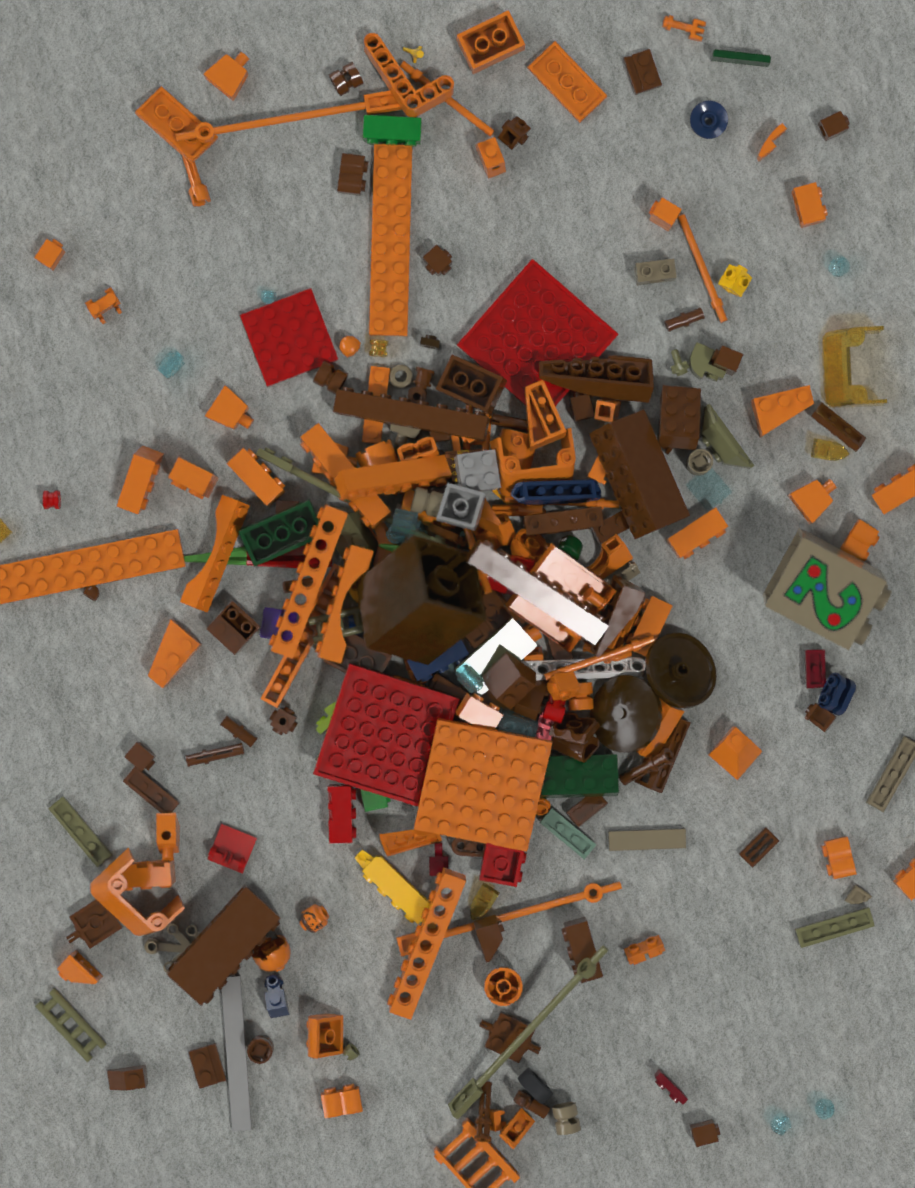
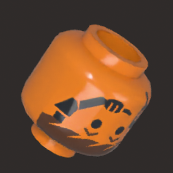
M314 904L301 912L300 925L305 931L308 930L311 933H315L327 925L329 914L322 905Z

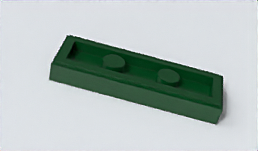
M715 49L712 53L711 61L768 67L771 62V56Z

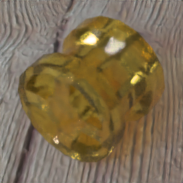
M370 340L371 350L369 351V356L388 357L386 347L389 341Z

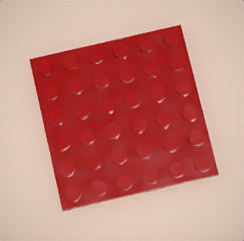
M532 258L459 341L457 346L479 366L506 379L505 388L526 406L525 387L542 380L539 378V361L564 360L565 362H570L575 358H581L582 361L591 360V357H600L619 334ZM544 380L556 407L570 390Z
M349 663L313 774L418 807L437 720L441 718L453 721L460 698Z

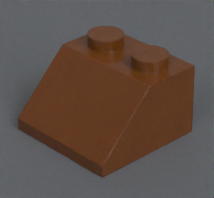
M505 652L481 676L495 699L510 710L536 686V672L508 652Z

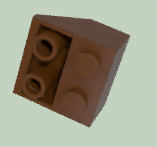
M231 601L206 629L229 651L237 655L261 626L234 601Z

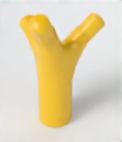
M419 46L417 49L403 47V51L413 56V63L417 62V58L424 56V52L421 51L422 46Z

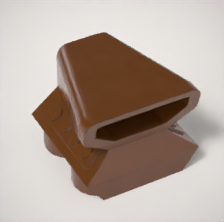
M575 713L564 714L562 722H555L550 729L549 735L553 737V749L585 763L599 748L598 738L593 737L600 727L599 723L594 718H580Z

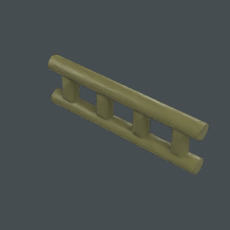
M359 606L341 610L340 621L343 637L364 632ZM323 614L308 618L309 626L316 625L318 636L313 637L314 644L322 641L323 634L321 633L323 622H327L329 615ZM353 615L356 626L344 629L342 617Z
M54 988L49 993L53 998L45 1005L40 1001L35 1007L88 1062L93 1058L89 1053L97 1045L102 1049L107 1044ZM59 1003L66 1012L57 1019L50 1010ZM71 1017L79 1025L72 1033L63 1026ZM84 1031L92 1039L85 1047L76 1040Z

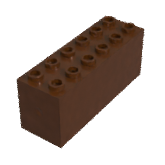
M645 410L610 422L589 433L592 444L597 451L599 460L603 465L634 539H638L690 516Z
M244 884L166 970V975L200 1006L204 1003L207 1005L214 998L215 990L217 988L221 990L228 982L227 977L230 974L234 975L241 968L240 963L243 959L247 961L253 955V948L257 944L261 946L267 939L266 934L270 930L273 932L280 925L279 914Z

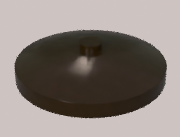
M670 633L656 640L648 650L645 661L647 679L651 688L661 700L673 707L687 709L703 703L710 697L716 684V667L710 652L698 639L685 633Z
M629 675L614 677L605 682L594 696V709L590 711V718H594L599 723L600 727L595 735L605 747L622 753L636 752L650 744L657 735L662 721L661 701L650 684L644 679Z

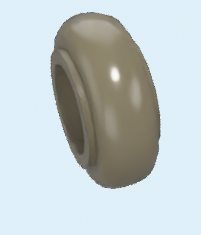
M397 365L390 371L389 379L395 387L405 388L412 382L413 374L409 367ZM398 371H404L407 378L403 382H398L395 374Z

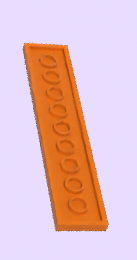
M374 144L369 336L408 337L412 146Z
M179 529L0 565V605L186 567Z

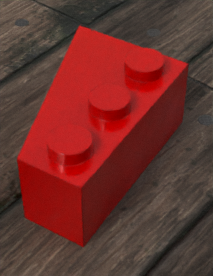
M329 784V843H353V838H357V828L353 827V819H356V808H353V800H356V788L346 784Z

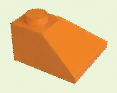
M733 726L708 755L738 780L761 754L762 750L738 728Z
M77 950L72 952L57 968L60 971L58 974L62 979L74 983L96 984L103 977Z

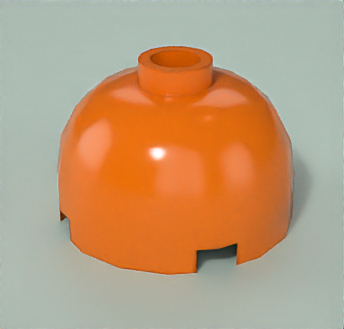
M521 529L511 542V554L535 560L536 564L546 551L545 544L547 542L540 534H536V536L527 535L526 529Z
M276 935L277 939L272 941L271 937H269L261 946L256 945L254 947L255 953L252 955V958L263 971H281L289 961L291 949L283 935Z
M509 967L493 969L487 975L484 984L487 997L498 1006H508L517 1001L521 996L523 988L520 975Z

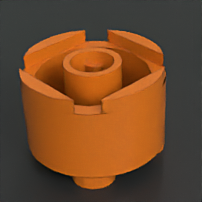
M390 439L386 443L382 441L365 448L363 453L359 451L355 454L360 467L399 462Z

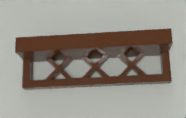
M681 718L660 751L661 753L664 748H668L673 754L674 763L691 722ZM644 757L642 763L646 762L648 757ZM674 763L661 767V770L658 772H650L648 783L642 781L644 776L635 780V783L662 793Z

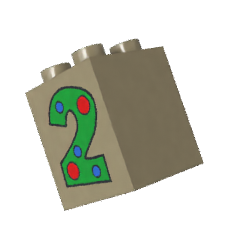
M799 528L762 595L765 607L849 650L853 642L859 645L865 642L872 629V624L868 623V615L872 608L882 611L892 591L887 589V580L881 570Z

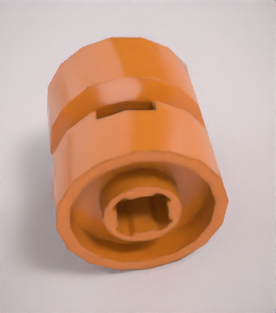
M579 682V691L568 700L569 710L594 709L593 698L590 697V694L593 693L592 682Z

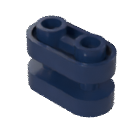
M832 673L828 677L819 696V706L838 716L844 714L856 690L855 682L839 673Z

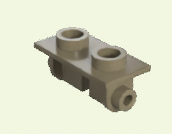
M630 560L603 580L610 584L613 576L617 575L629 581L641 572L637 564Z

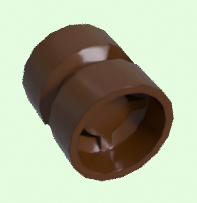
M353 62L343 66L342 71L337 69L328 74L339 96L348 93L351 87L355 89L364 84ZM349 75L350 80L346 81L345 76Z
M324 361L316 373L313 382L321 387L326 386L329 392L336 395L337 389L341 390L348 373L341 369L335 370L334 365Z
M267 1035L255 1036L247 1049L249 1059L256 1064L267 1062L274 1051L273 1041Z

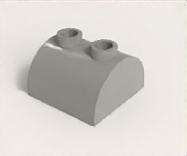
M447 483L436 520L475 531L481 517L485 493Z

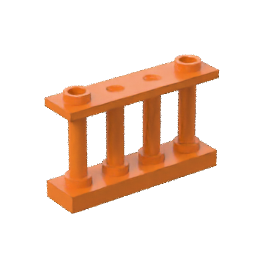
M468 1117L462 1122L463 1132L442 1151L438 1146L434 1148L435 1159L440 1164L444 1163L466 1188H475L473 1185L493 1166L496 1167L497 1165L503 1170L502 1174L487 1188H499L507 1180L511 1179L515 1183L520 1179L519 1172L491 1142L476 1141V1146L455 1165L449 1160L447 1156L463 1141L476 1136L477 1126ZM486 1151L490 1156L489 1160L467 1179L460 1170L480 1152Z

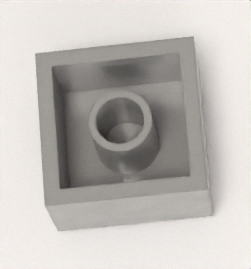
M495 449L459 454L454 457L458 486L479 492L501 488Z

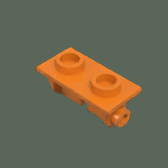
M659 935L649 937L637 944H631L624 949L630 965L646 961L644 955L648 953L651 959L663 954L662 952L665 951Z

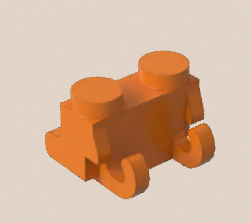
M111 287L105 290L106 295L96 302H93L91 299L85 303L93 318L97 319L99 317L102 324L106 323L102 314L115 307L118 314L122 313L118 306L121 302Z

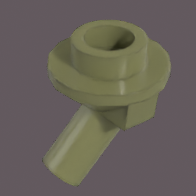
M677 349L672 350L671 354L675 364L671 366L672 374L680 376L687 373L690 365L687 361L682 362Z

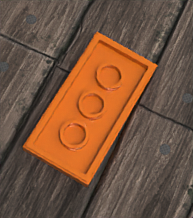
M556 41L527 67L579 123L608 97Z
M162 86L135 111V114L191 164L218 139V136L214 135L213 140L208 143H201L196 138L177 141L176 133L194 131L196 126L202 122ZM207 132L202 133V136L208 135Z

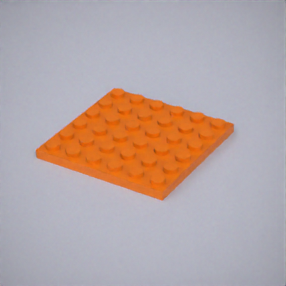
M438 718L414 830L485 844L490 843L527 852L552 741Z

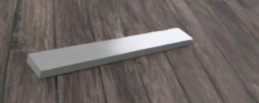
M241 975L228 976V982L222 988L232 1131L252 1130Z

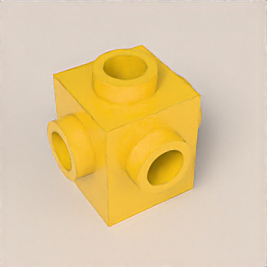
M729 264L718 284L728 293L742 297L752 277L747 273L748 270L741 265L736 267Z

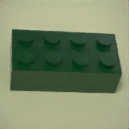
M307 499L246 526L238 532L255 567L310 543L313 538L310 536L311 530L314 525H318L320 519L317 518V513L311 499Z
M617 754L592 755L585 763L569 756L549 757L541 790V798L618 796Z

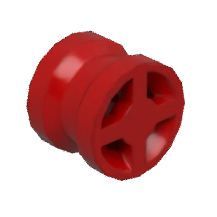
M55 490L54 492L43 491V508L45 510L53 507L60 509V490Z

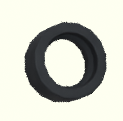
M527 1068L517 1078L521 1085L541 1104H544L553 1095L552 1090L530 1068Z

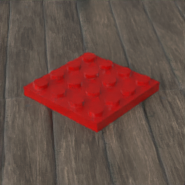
M311 288L240 315L267 387L317 369L324 361L332 363L339 360Z

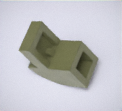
M698 342L695 344L689 358L692 374L700 380L704 373L707 374L706 377L716 382L717 380H722L726 371L709 364L714 349Z

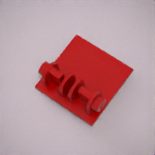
M221 824L207 860L243 874L257 838Z

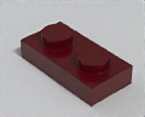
M825 649L805 650L806 688H823L826 683Z
M660 1069L654 1074L657 1079L655 1083L662 1090L666 1088L670 1092L669 1097L675 1103L680 1102L684 1105L688 1101L687 1096Z

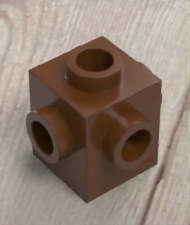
M516 116L513 120L508 119L501 127L503 130L497 138L512 150L518 144L523 145L529 138L527 134L531 128L524 120Z
M286 706L284 709L274 710L269 718L272 721L270 723L273 726L272 730L279 735L283 733L288 734L289 731L293 733L298 724L296 722L297 716L294 715L295 712ZM280 718L286 719L285 725L280 724Z

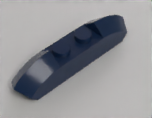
M596 480L535 481L515 484L510 495L523 504H569L599 500L601 489Z

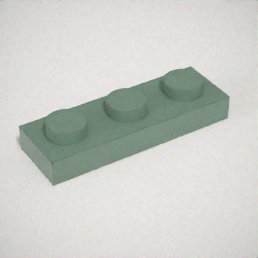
M553 808L540 821V824L584 860L596 846L591 839Z

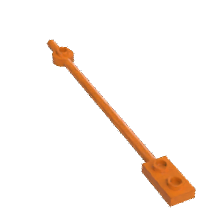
M391 91L364 95V102L218 127L202 122L196 126L194 131L176 133V140L182 141L196 138L201 143H208L217 134L366 109L367 115L402 110ZM207 132L208 135L202 136V133Z
M619 881L605 886L589 883L585 886L583 892L497 915L496 917L498 921L505 922L583 899L595 903L601 900L603 894L622 889L621 883ZM595 889L597 891L596 895L591 896L589 894L590 890ZM474 922L447 929L444 938L475 930ZM415 932L396 937L401 957L409 955L407 953L410 943H414L416 936H414ZM424 940L421 942V945L428 946L431 942Z

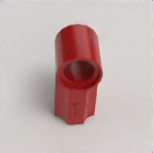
M550 694L542 718L561 723L566 709L564 707L565 701L561 699L553 701Z

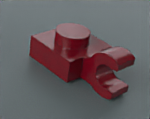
M442 842L435 843V856H429V876H437L439 872L442 873L443 868L449 869L448 856H443Z

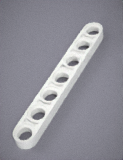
M628 657L620 661H611L609 664L602 661L585 667L586 671L584 672L576 670L574 673L577 679L614 678L622 675L640 677L645 673V660L639 657ZM584 659L521 662L536 672L537 681L545 680L544 674L539 673L537 670L539 667H544L550 672L556 670L557 667H565ZM618 664L621 665L624 669L622 671H617L614 669L613 666ZM640 664L643 669L635 670L632 665ZM601 665L605 670L599 672L594 667Z

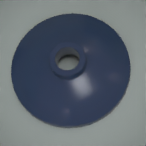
M703 101L692 110L690 125L692 130L701 138H717L727 128L728 114L725 108L718 102ZM710 118L712 123L706 124L705 119Z

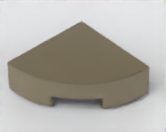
M854 885L844 901L850 904H861L868 901L872 896L857 885Z

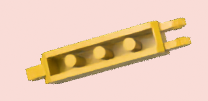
M362 849L355 856V859L363 868V877L370 884L374 882L378 886L377 891L385 897L387 895L391 898L392 901L390 903L397 910L401 908L406 913L404 916L412 924L414 922L417 924L422 922V912L425 907L428 908L430 901L381 855L373 857ZM430 923L427 927L434 929L437 924Z

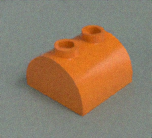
M501 429L499 438L501 437L503 455L516 457L520 462L521 470L531 469L535 450L530 452L529 434Z
M316 1014L308 1016L306 1024L308 1029V1040L306 1042L308 1057L317 1059L343 1054V1015Z

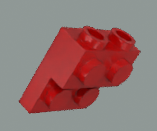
M487 843L485 845L479 880L517 887L518 882L521 883L523 871L520 870L521 865L525 864L527 853Z

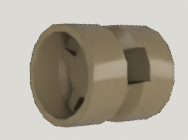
M705 449L694 450L686 460L687 470L695 476L706 474L713 466V457Z
M416 487L410 511L416 513L425 511L426 515L437 518L443 493L432 491L429 494L428 490Z
M565 1102L552 1106L554 1119H557V1122H555L557 1135L573 1134L581 1130L579 1118L576 1117L578 1114L576 1102Z

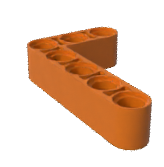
M370 33L365 36L364 51L408 117H418L453 96L454 81L448 75H443L415 91L380 36L376 33ZM371 43L377 44L375 47L369 46ZM381 58H384V59H386L387 61H385V62H380V61H378V60L381 59ZM391 73H394V74H396L397 76H396V77H389L388 75L391 74ZM444 85H447V86H449L450 88H449V89H442L441 87L444 86ZM399 89H406L407 91L404 92V93H401V92H399L398 90H399ZM432 95L433 98L428 99L425 96ZM415 104L417 107L410 108L408 105Z

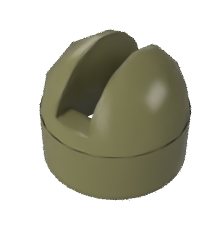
M349 1043L344 1048L343 1055L348 1056L347 1060H354L360 1055V1052L355 1045Z

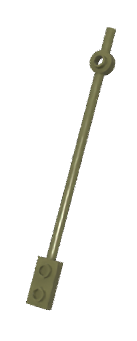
M267 447L264 450L258 449L256 455L259 458L341 499L336 487L292 465V460L284 456L281 459L274 456L276 452ZM392 516L385 520V522L411 535H417L448 545L443 537L436 535L434 538Z
M605 945L590 959L585 958L579 963L577 974L478 1080L472 1078L452 1099L448 1106L453 1117L459 1119L466 1113L468 1108L483 1093L481 1087L583 978L589 979L594 976L596 964L609 951Z

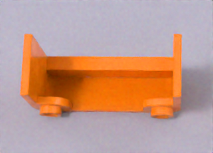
M567 428L566 436L561 438L562 449L556 455L557 465L521 470L520 462L516 457L503 455L501 437L490 441L491 450L495 449L501 484V488L497 490L498 493L503 497H511L510 494L515 484L520 482L573 480L576 456L571 428Z
M127 848L91 882V894L134 935L143 936L161 931L185 909L181 897L177 895L160 912H154L146 918L121 895L127 888L126 878L121 873L135 861L131 850Z

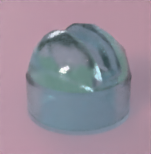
M261 290L262 302L267 305L272 304L276 299V292Z

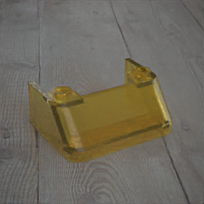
M884 326L852 327L833 330L823 336L824 400L829 407L883 406L887 403V399L868 400L867 390L863 386L852 385L850 347L860 346L865 340V334H879L884 330Z

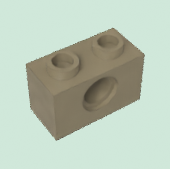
M674 259L636 263L634 266L637 285L675 281L677 278Z

